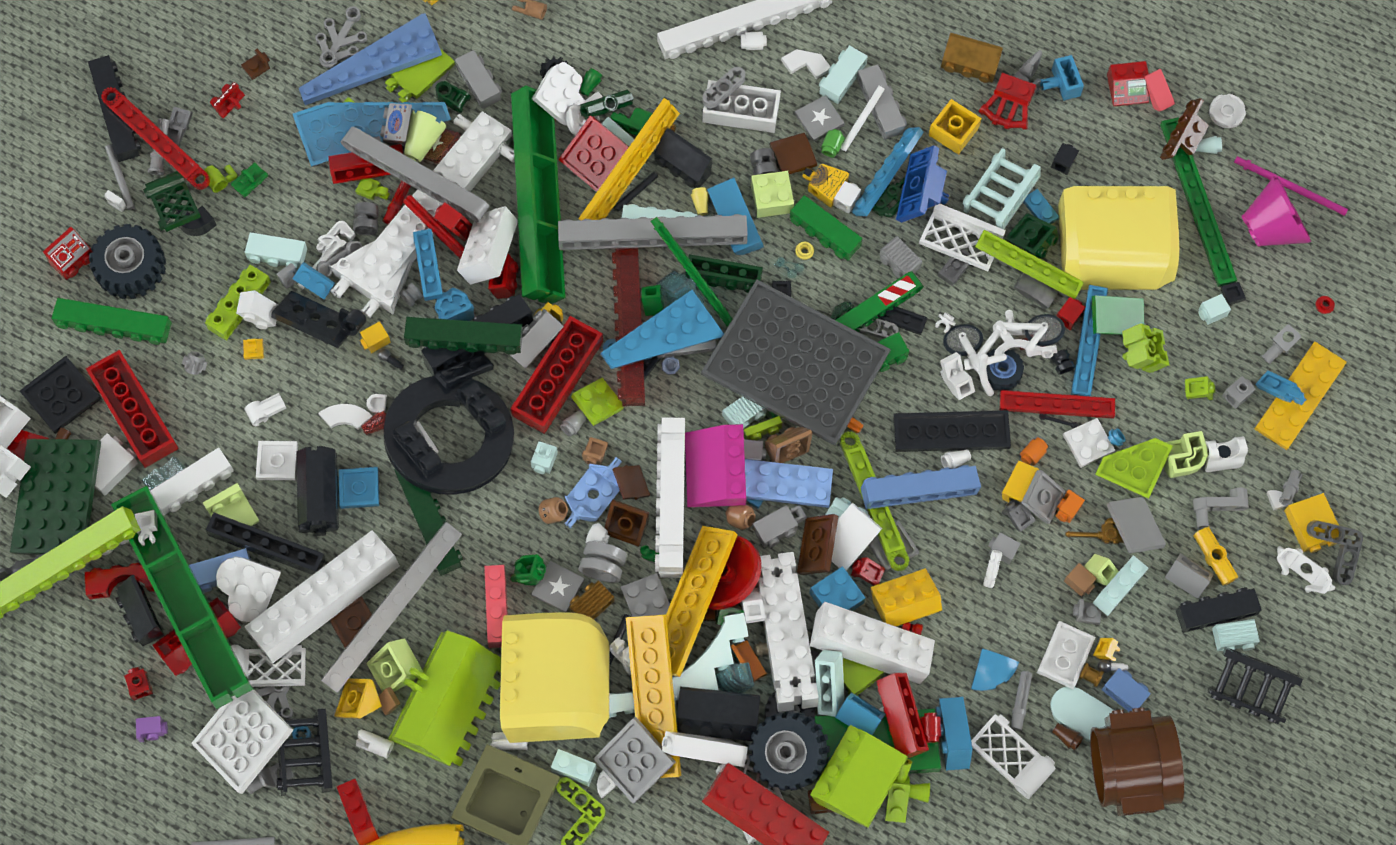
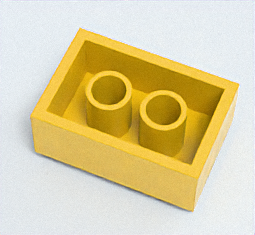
M926 568L871 587L873 604L884 623L899 626L942 611L941 595Z

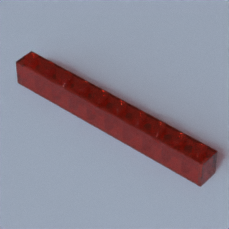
M615 248L616 252H612V264H616V269H613V280H617V286H613L614 297H618V302L614 303V313L618 314V319H615V331H619V336L615 337L616 342L642 325L638 248ZM643 360L620 367L621 371H617V382H621V388H618V400H622V407L645 406Z

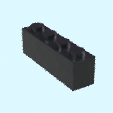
M1244 587L1232 594L1223 592L1215 598L1207 596L1200 598L1199 602H1183L1176 610L1182 632L1186 633L1215 626L1216 624L1256 616L1262 609L1255 589L1248 590L1247 587Z

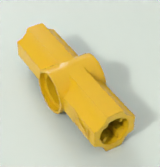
M1205 527L1196 532L1193 536L1205 555L1206 563L1213 568L1223 586L1228 585L1238 579L1237 573L1227 558L1225 548L1219 545L1211 529ZM1212 553L1218 554L1220 559L1213 558Z

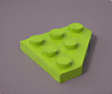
M1153 438L1104 456L1095 475L1149 499L1173 446Z

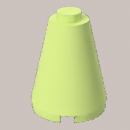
M413 110L410 115L404 155L420 163L443 133L446 124L443 121L441 123L436 122V117L418 110L415 113Z

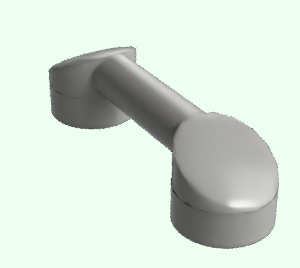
M349 241L346 243L345 249L326 262L320 261L317 264L316 270L329 277L333 272L331 266L337 263L339 259L345 258L363 247L362 244L358 241Z

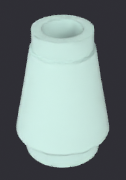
M1213 136L1202 139L1195 152L1213 154L1222 152L1221 137Z

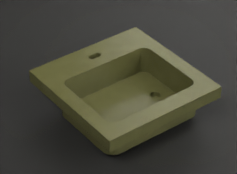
M487 744L451 819L508 845H529L560 780V776ZM516 769H519V770H521L522 772L519 773V772H516L515 770H516Z

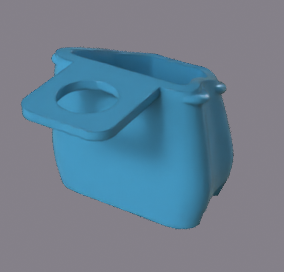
M451 288L443 293V298L436 299L435 311L439 319L462 321L474 319V306L466 293Z

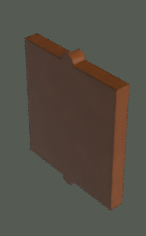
M625 465L624 467L612 469L623 500H638L639 498L650 496L640 465Z

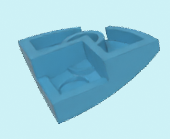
M982 649L971 689L987 691L995 689L997 685L1004 681L1006 683L1015 673L1019 662L1004 655Z

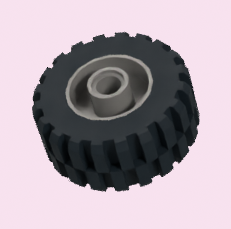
M124 224V227L117 225L114 226L113 230L107 229L104 231L105 234L103 236L99 235L96 239L97 244H93L91 247L93 253L89 254L91 262L89 265L98 284H100L105 292L108 291L114 297L118 295L120 299H126V296H129L130 299L137 298L136 295H147V290L153 291L156 288L154 284L156 282L160 283L162 280L160 274H165L166 268L164 265L166 264V258L157 238L148 229H142L139 225L132 227L131 224Z
M793 711L777 713L766 718L764 722L757 726V731L753 732L751 736L753 742L749 743V750H752V755L749 756L750 762H754L755 766L752 767L754 772H759L761 775L759 778L763 782L767 781L769 783L768 786L772 788L778 787L779 790L783 791L798 790L816 781L817 777L823 773L824 766L829 761L827 753L830 752V746L826 744V740H828L827 734L824 735L821 731L823 727L820 724H816L814 722L815 719L811 716L807 717L805 713Z

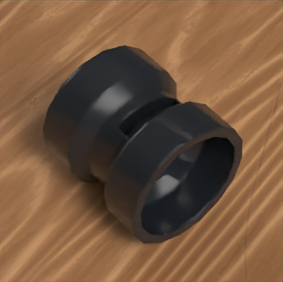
M1067 349L1057 351L1051 357L1052 363L1056 365L1055 369L1058 375L1070 372L1075 368L1073 361L1069 359L1070 354Z

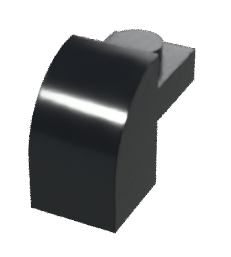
M203 205L198 208L201 215L200 218L180 226L181 230L187 235L201 236L217 226L214 218ZM177 209L175 214H180L182 210Z

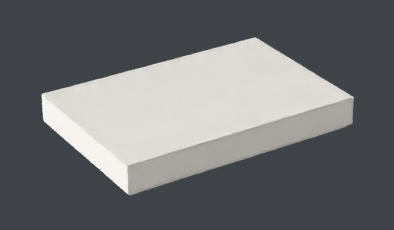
M854 503L838 519L832 562L838 568L843 566L846 571L883 529Z
M1059 621L1037 673L1074 689L1095 637Z

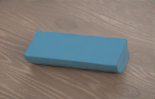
M735 178L707 189L718 215L732 216L740 214L747 216V244L731 245L736 255H744L764 248Z

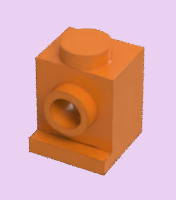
M1068 490L1057 506L1059 511L1056 517L1062 522L1067 521L1070 523L1085 500L1071 490Z

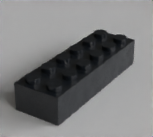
M521 294L509 297L501 305L493 306L484 315H477L473 321L519 324L523 328L525 325L532 323L533 317L532 311ZM424 347L421 350L424 364L432 376L435 375L436 371L479 354L487 353L481 350H477V352H469L466 349L451 351L447 348L430 349L428 347Z

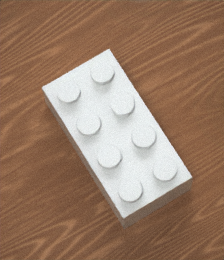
M708 80L707 89L717 81ZM722 84L719 86V89L727 91L729 86ZM741 85L715 108L709 109L704 106L702 123L775 133L781 90ZM714 96L712 98L708 97L707 101H714Z
M506 206L486 212L479 222L474 221L457 268V271L470 285L499 277L518 223L516 217Z

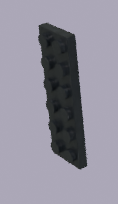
M1008 410L893 414L895 452L1011 448Z

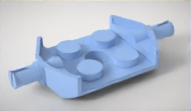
M615 457L609 466L589 465L586 473L568 496H565V501L571 511L570 517L564 523L566 526L571 528L576 520L579 521L580 519L588 522L598 520L612 499L620 491L612 470L622 463L620 459ZM591 490H596L599 496L591 499L588 497V493Z

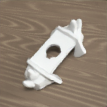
M1278 546L1277 561L1282 567V575H1288L1289 568H1291L1311 583V585L1305 587L1307 593L1314 591L1325 594L1327 591L1335 590L1336 587L1332 585V579L1326 567H1320L1305 556L1303 550L1299 548L1284 549ZM1303 563L1310 564L1313 571L1312 574L1304 573L1301 570V565Z

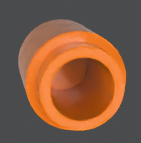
M1038 437L1035 440L1032 439L1020 453L1022 462L1035 466L1046 454L1047 443Z

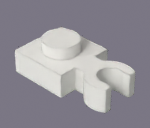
M155 510L135 514L141 529L137 532L141 545H145L144 541L146 538H149L152 544L155 543L156 539L152 534L153 531H158L157 513Z

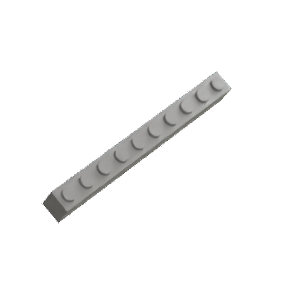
M746 215L658 217L679 246L747 244ZM640 217L638 219L620 218L612 220L603 218L601 220L583 219L579 221L566 219L558 221L559 250L668 246L658 232L653 229L655 227L650 221L654 218Z
M447 522L441 526L321 678L322 682L338 693L462 534Z

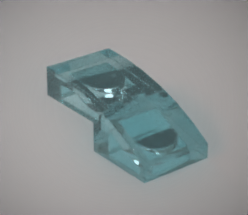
M173 457L160 469L155 468L142 482L151 491L185 468L178 458Z

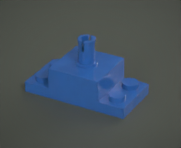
M933 145L910 154L896 216L897 221L902 223L926 213L927 208L940 203L945 205L948 202L949 194L943 192L947 171L936 165L940 149L937 146Z

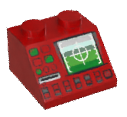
M1146 61L1110 65L1107 79L1113 107L1149 103V91L1144 77L1149 74Z

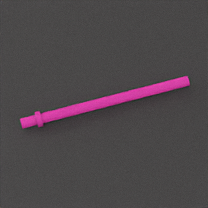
M1237 156L1234 163L1244 167V170L1248 169L1269 180L1276 176V174L1251 163L1249 159L1245 160ZM1278 176L1284 187L1344 216L1346 215L1347 208Z

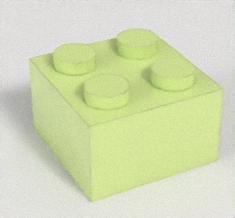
M788 171L751 176V189L757 218L790 213V210L794 207V200Z

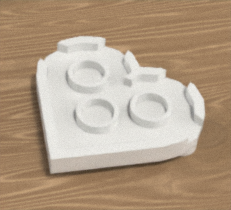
M565 62L557 64L548 70L532 97L533 101L563 125H567L566 112L572 104L580 101L587 102L578 93L582 77L573 67Z
M235 556L223 561L217 570L216 580L218 588L229 595V612L235 618L245 622H251L267 609L281 571L243 557Z

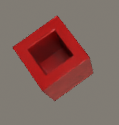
M1069 297L1056 316L1063 321L1067 329L1071 330L1083 314L1085 306H1083L1081 301Z

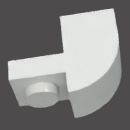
M957 352L940 360L942 366L941 376L958 400L975 392L972 377L964 371L961 357Z

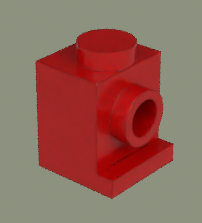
M135 667L128 670L129 674L124 675L129 695L134 701L153 694L147 672L144 669ZM140 679L139 683H133L134 680Z

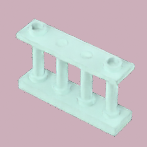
M1002 148L999 153L993 156L991 165L970 195L967 194L963 200L964 212L968 213L973 207L995 218L996 227L1005 229L1040 178L1041 167L1034 164L1031 169L1026 170L1006 160L1005 149ZM1000 166H1003L1023 176V181L1017 184L996 172ZM992 179L1014 190V194L1007 198L986 186ZM983 193L1003 203L1005 207L1002 211H996L976 200Z

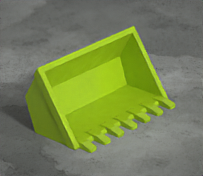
M447 630L444 633H440L422 669L423 673L415 668H410L409 672L418 679L416 683L410 679H405L403 682L412 691L388 740L450 766L451 763H454L457 766H461L464 760L457 756L456 753L459 747L469 751L471 744L464 740L467 732L477 735L479 730L471 722L474 716L484 720L486 713L479 709L481 702L491 705L493 702V698L486 694L489 686L498 690L501 685L499 681L493 678L496 671L501 673V657L492 653L475 640Z

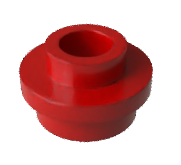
M1321 296L1317 299L1315 307L1318 312L1329 314L1333 311L1335 303L1330 297Z

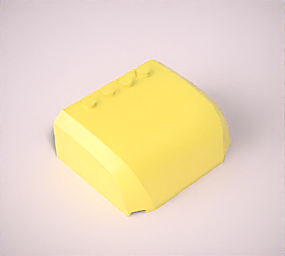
M1073 186L1063 190L1058 203L1062 271L1083 281L1082 290H1088L1089 285L1105 287L1108 290H1157L1175 281L1179 263V228L1175 189L1168 186Z
M564 612L504 616L502 621L500 722L501 729L509 743L600 737V732L609 719L610 643L600 624L583 614Z

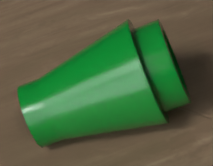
M592 68L586 71L579 92L588 97L602 81V74Z

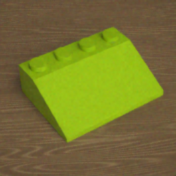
M850 725L810 795L817 804L869 828L908 757L871 734Z

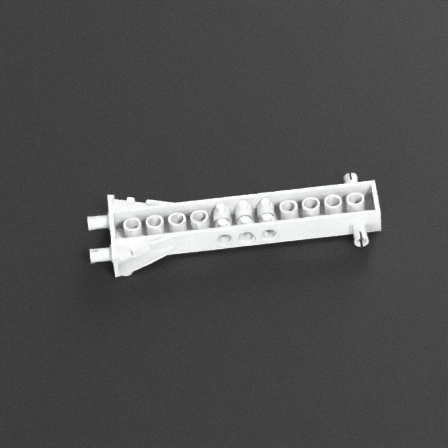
M483 111L473 122L461 114L457 115L453 124L465 132L433 171L471 192L500 155H503L513 163L515 162L514 149L508 146L513 140L512 130ZM418 189L412 195L433 217L435 216L436 209L443 205ZM404 205L375 241L361 247L345 258L339 259L337 263L331 266L333 274L340 279L334 288L331 289V293L334 296L337 295V298H341L350 286L370 299L364 308L361 309V312L370 319L379 306L393 315L397 301L400 298L399 292L406 282L412 263L417 258L413 232L429 228Z

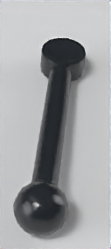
M1046 414L1039 415L1041 420L1046 419L1068 425L1072 429L1078 427L1077 422L1071 423L1047 416Z

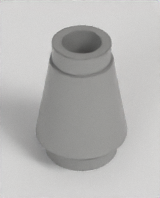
M579 410L562 421L560 425L561 430L567 436L576 435L587 417Z

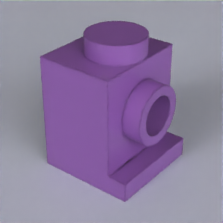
M161 716L136 719V739L139 742H144V738L146 740H158L159 736H164V734L168 733L167 722H164Z

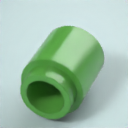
M833 129L827 132L821 146V153L823 155L834 158L839 153L845 139L841 131Z

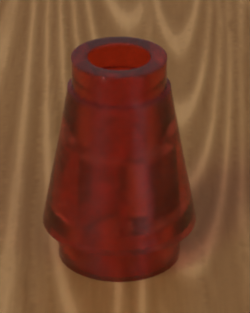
M378 411L361 425L366 435L384 429L385 411Z

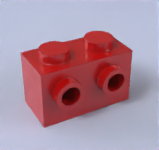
M509 254L506 256L500 276L489 279L488 289L497 299L515 296V290L517 289L516 273H518L519 267Z

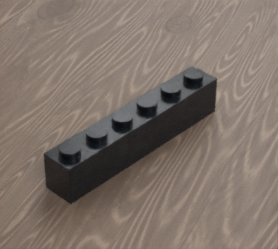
M109 55L88 61L113 151L118 162L140 156L138 150L141 149L139 139L134 137L136 132L101 99L102 92L108 87L117 89L126 97L125 92L120 90V87H123L120 76L117 77L115 73L118 72L116 62L111 61ZM110 93L107 96V100H115L116 94Z
M214 512L206 528L208 536L242 549L246 548L247 551L311 575L320 570L325 562L324 553Z

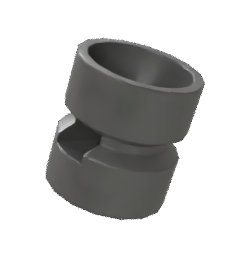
M762 148L750 154L754 175L778 172L777 166L774 163L775 157L772 149Z
M371 202L357 203L354 210L353 231L359 235H375L378 232L379 206Z

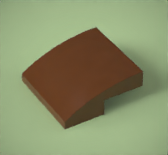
M805 133L770 142V147L774 152L780 172L788 171L789 174H793L806 168L810 169L817 166L814 153Z

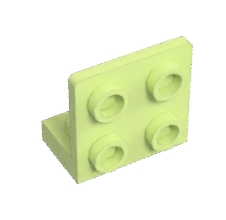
M238 483L203 502L211 517L214 512L249 526L259 522Z

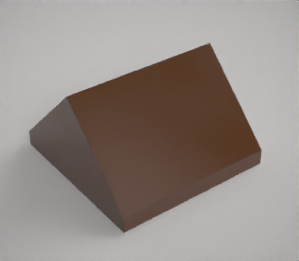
M612 499L604 527L608 531L607 535L639 547L649 523V512Z

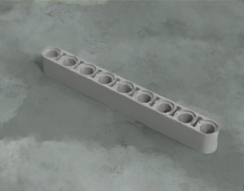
M351 127L341 140V144L347 150L442 204L444 202L472 221L479 222L489 208V204L485 200L355 127Z

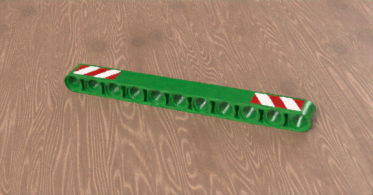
M910 271L836 319V321L860 332L859 328L867 327L877 318L879 319L878 314L880 317L884 316L888 309L893 310V306L897 307L920 292L924 286L913 271Z

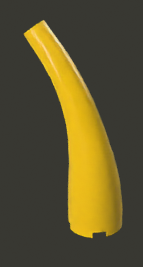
M445 823L412 827L380 836V839L366 845H464L465 839L460 837V831H464V826L462 824Z

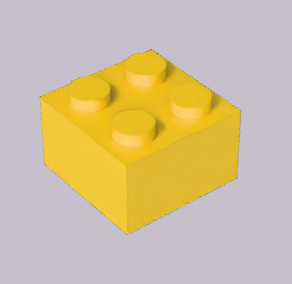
M951 99L931 124L928 135L959 155L979 129L982 118Z

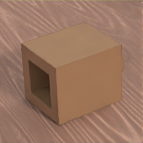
M1079 563L1066 576L1064 582L1082 597L1085 593L1089 595L1096 587L1094 583L1097 578Z

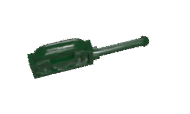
M905 177L899 183L889 184L872 208L881 218L883 216L893 217L898 212L902 194L901 188ZM895 200L897 203L889 209L887 206Z

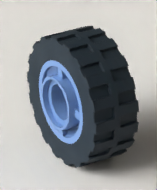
M993 349L990 353H987L988 357L994 356L995 350ZM1008 349L1004 352L1007 355L1005 361L990 364L986 367L988 381L995 391H1009L1012 388L1014 389L1021 381L1024 370L1023 360L1013 350ZM1002 367L1006 371H1000L998 368Z

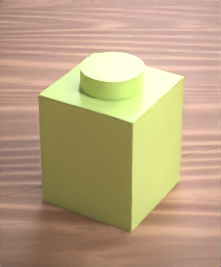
M1094 554L1084 566L1097 578L1095 582L1106 586L1119 572L1109 558Z

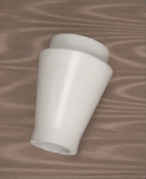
M967 449L946 452L941 456L943 467L955 469L971 460V454Z

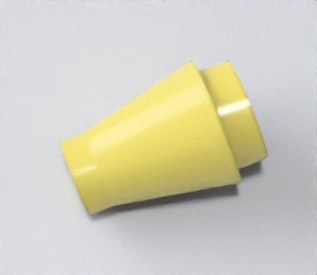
M707 188L693 189L691 197L697 215H708L709 193Z

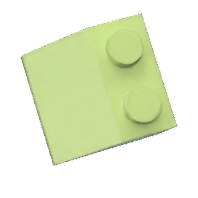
M405 638L388 642L366 663L382 692L389 687L394 692L406 686L403 683L405 679L414 681L417 677L409 672L411 667L423 673Z

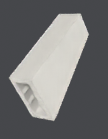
M666 731L665 737L662 740V751L670 755L722 764L730 763L740 767L745 765L748 747L728 739Z

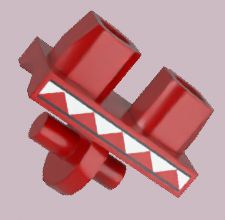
M235 82L231 85L225 84L221 91L223 94L219 98L216 96L210 100L212 107L223 119L233 108L236 110L241 108L239 101L245 96L239 89V85Z

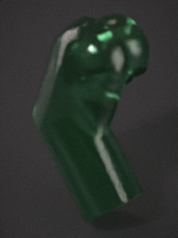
M844 301L834 307L830 318L836 320L843 313L849 312L855 307L850 301Z

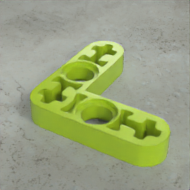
M564 777L559 780L556 786L557 792L579 810L582 815L562 838L561 845H567L565 841H571L574 838V835L571 834L573 831L578 837L582 838L581 841L577 838L574 841V845H582L602 822L606 811L601 803L570 778ZM562 783H564V784L570 783V784H569V788H570L573 792H574L575 788L578 789V790L573 794V796H572L571 799L569 798V796L571 795L570 792H568L567 790H564L563 792L561 791V790H562V786H561ZM578 795H584L587 798L584 805L576 804L575 798ZM590 801L594 802L593 804H591V807H593L595 810H597L598 808L601 809L600 817L597 815L595 817H592L593 812L589 808L587 809V812L584 811V809L587 808L590 804ZM581 823H586L589 826V831L586 834H581L577 830Z

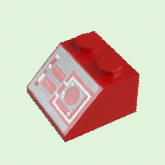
M72 227L66 230L43 251L50 265L66 280L76 276L83 265H88L90 263L89 254L93 253L91 248Z

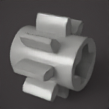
M191 351L187 356L184 355L182 364L185 365V371L193 375H198L202 370L205 371L208 363L205 361L204 355L197 351Z

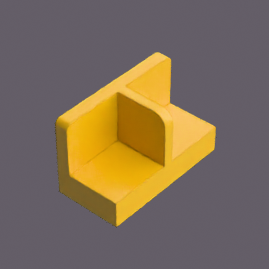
M1018 460L1002 492V500L1008 503L1011 499L1022 502L1036 471L1039 469Z

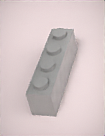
M878 64L859 70L857 81L867 103L878 86L885 89L871 111L883 139L903 134L907 122L905 117L900 114V106L898 101L894 100L892 96L893 90L891 86L886 83L884 70H881Z

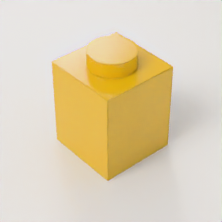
M380 321L360 332L362 339L359 341L364 350L368 349L371 354L391 343L389 335Z

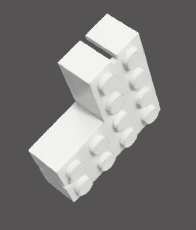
M0 396V494L7 498L16 487V480L20 481L31 467L6 448L31 418Z

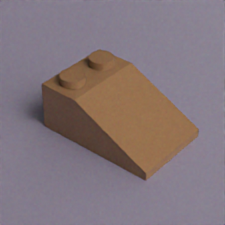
M791 427L779 436L777 434L770 436L765 441V448L771 461L785 463L808 453L812 431L804 427Z

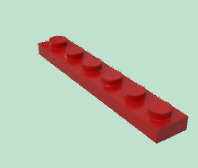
M1001 390L999 411L1008 410L1010 412L1114 419L1115 398Z

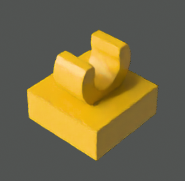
M263 339L243 340L245 360L264 358Z
M1100 638L1093 656L1098 659L1116 661L1113 654L1114 652H1120V648L1117 646L1118 641L1114 638Z

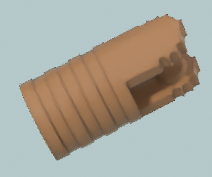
M517 0L526 3L525 9L519 6L512 7L513 11L541 20L547 11V4L535 0Z

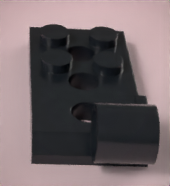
M290 291L273 310L271 317L336 348H339L349 335H356L366 323V316L357 309L349 312L341 308L340 312H337L294 291Z

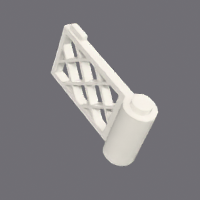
M231 645L247 678L254 671L261 676L257 680H249L252 687L305 685L306 648H302V645H296L281 657L282 659L276 664L272 663L267 656H264L265 654L261 649H244L240 645ZM292 655H301V659L296 664L289 658ZM249 656H259L261 660L254 665L249 661ZM286 661L292 667L284 673L278 667ZM266 662L271 668L263 673L259 667ZM296 670L301 674V679H291L289 675ZM274 671L281 675L277 680H272L268 676Z
M995 714L971 740L972 748L1013 784L1019 793L1025 798L1030 799L1055 771V762L1047 755L1045 757L1041 756L1008 726L1009 721L1001 714L997 716ZM994 721L1001 726L1002 734H991L990 725ZM988 737V748L981 749L975 743L979 738ZM991 737H1002L1003 748H992ZM1005 737H1013L1016 740L1017 748H1006ZM1028 750L1034 756L1029 762H1021L1020 751ZM992 751H1003L1004 762H995L992 758ZM1006 751H1017L1018 762H1007ZM1007 765H1018L1019 774L1015 778L1008 774Z

